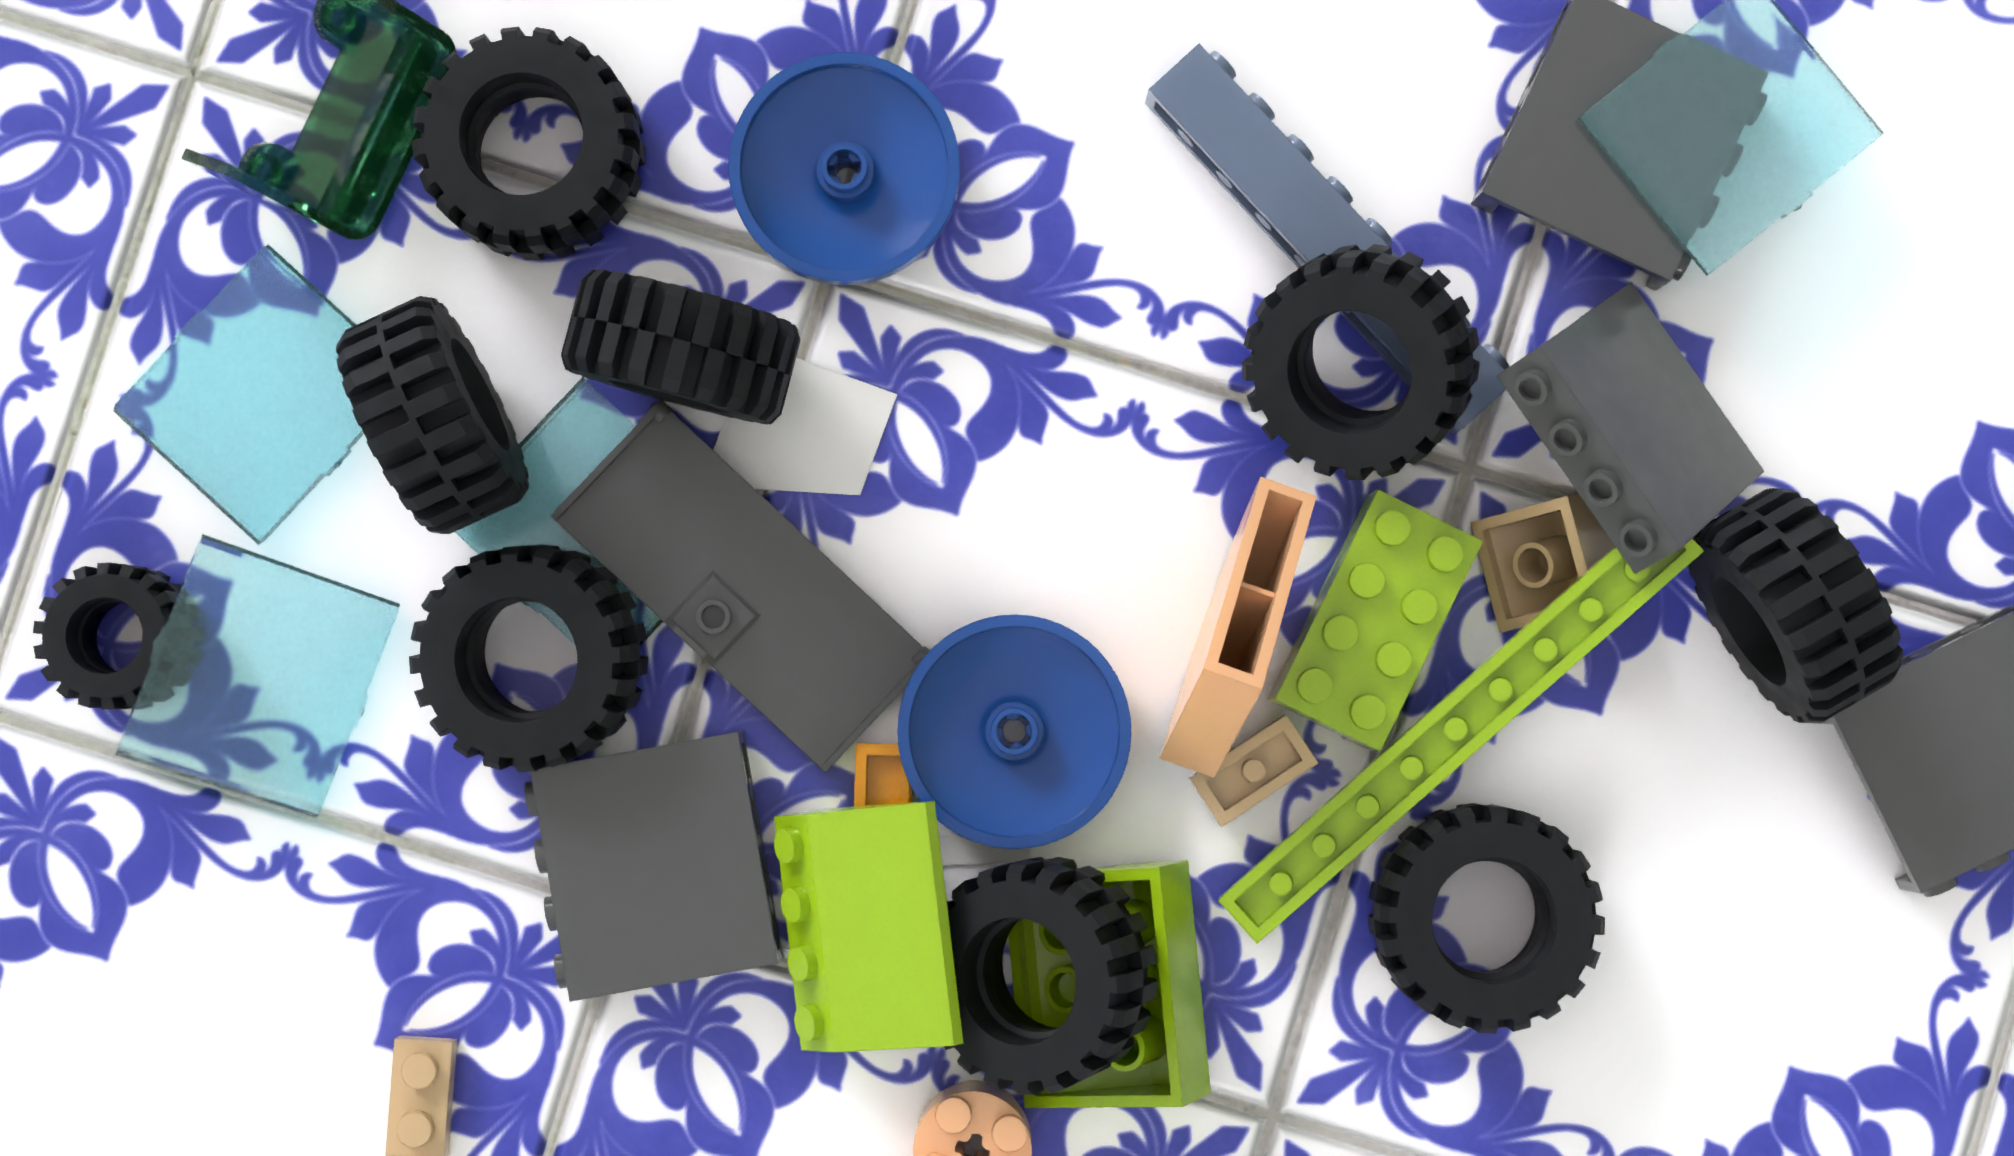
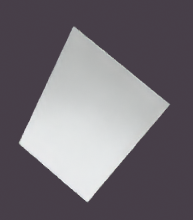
M796 358L782 414L771 425L725 417L713 451L754 489L860 496L897 394Z

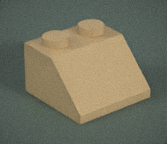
M1579 493L1470 522L1474 537L1483 541L1478 554L1499 633L1523 628L1615 546Z

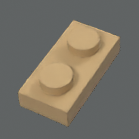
M1282 715L1229 750L1214 778L1199 772L1194 773L1188 778L1219 826L1223 827L1317 765L1318 762L1288 716Z
M399 1035L394 1038L385 1156L449 1155L457 1039Z

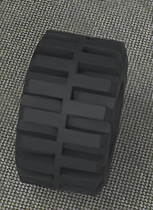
M107 562L97 563V568L83 566L73 571L75 579L61 578L52 586L58 593V596L56 598L44 597L39 606V609L47 612L44 621H34L33 633L42 634V645L33 646L36 659H46L48 662V666L40 670L47 681L61 682L56 691L63 697L79 698L77 704L88 708H102V710L141 709L153 706L152 701L167 700L175 694L171 688L173 685L184 686L192 676L184 669L187 664H198L202 653L192 650L194 640H203V628L193 627L191 620L200 616L196 604L183 601L189 593L181 584L169 583L170 576L160 571L148 570L147 567ZM124 602L131 607L140 620L142 644L135 659L122 670L116 671L100 655L97 646V631L105 614L114 606Z

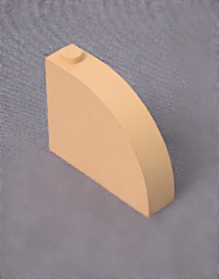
M1260 477L1242 517L1207 608L1179 691L1159 759L1213 778L1216 776L1263 689L1315 504V495Z

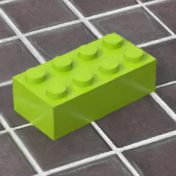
M1379 489L1367 495L1267 699L1366 749L1381 752L1483 541Z

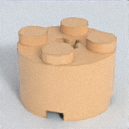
M967 1080L939 1092L929 1100L918 1120L913 1145V1156H972L965 1154L964 1145L958 1142V1140L968 1142L972 1133L982 1136V1147L986 1149H978L974 1156H1032L1030 1127L1020 1105L1005 1089L999 1090L985 1084L981 1080Z

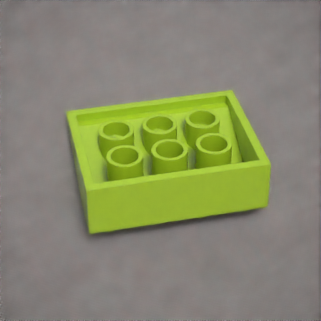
M935 801L838 807L775 816L776 834L774 849L780 864L783 890L781 909L787 924L790 950L787 962L789 972L793 978L796 1002L794 1024L800 1037L801 1050L835 1053L943 1047L964 1044Z
M1188 860L1093 867L1105 874V880L1102 884L1104 887L1107 888L1118 884L1130 896V900L1125 904V907L1131 915L1141 912L1148 926L1147 929L1140 931L1145 946L1154 945L1157 963L1148 966V977L1158 980L1156 998L1143 1004V1007L1150 1011L1151 1017L1145 1030L1133 1036L1135 1045L1124 1057L1112 1062L1111 1067L1063 1090L1053 1093L1044 1090L1035 1095H1023L1024 1107H1184L1211 1094ZM1021 919L1015 924L1008 935L1014 1001L1025 1014L1035 1021L1046 1026L1058 1028L1067 1020L1075 999L1076 981L1071 959L1063 944L1051 931L1034 921Z

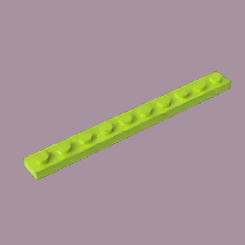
M1691 539L1681 549L1635 574L1616 546H1614L1225 891L1218 899L1220 904L1258 944L1704 550Z

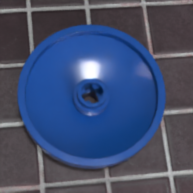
M837 52L817 55L798 61L774 75L755 93L743 110L733 133L729 151L728 171L732 198L737 212L753 240L770 258L787 270L801 277L831 285H858L890 277L916 262L931 248L945 229L952 215L959 190L960 160L956 135L951 121L939 100L923 82L901 66L888 60L862 53ZM852 168L857 173L853 175L852 182L842 184L839 177H837L840 170Z
M1017 614L999 615L969 623L955 630L936 644L921 660L913 672L902 697L897 727L898 748L901 763L912 790L920 802L935 801L937 820L954 833L982 845L1005 849L1033 848L1056 842L1073 834L1091 821L1108 803L1123 777L1128 762L1131 746V717L1126 695L1117 674L1106 658L1087 639L1068 627L1045 618ZM1009 720H1019L1025 726V735L1018 742H1010L1003 735V727Z

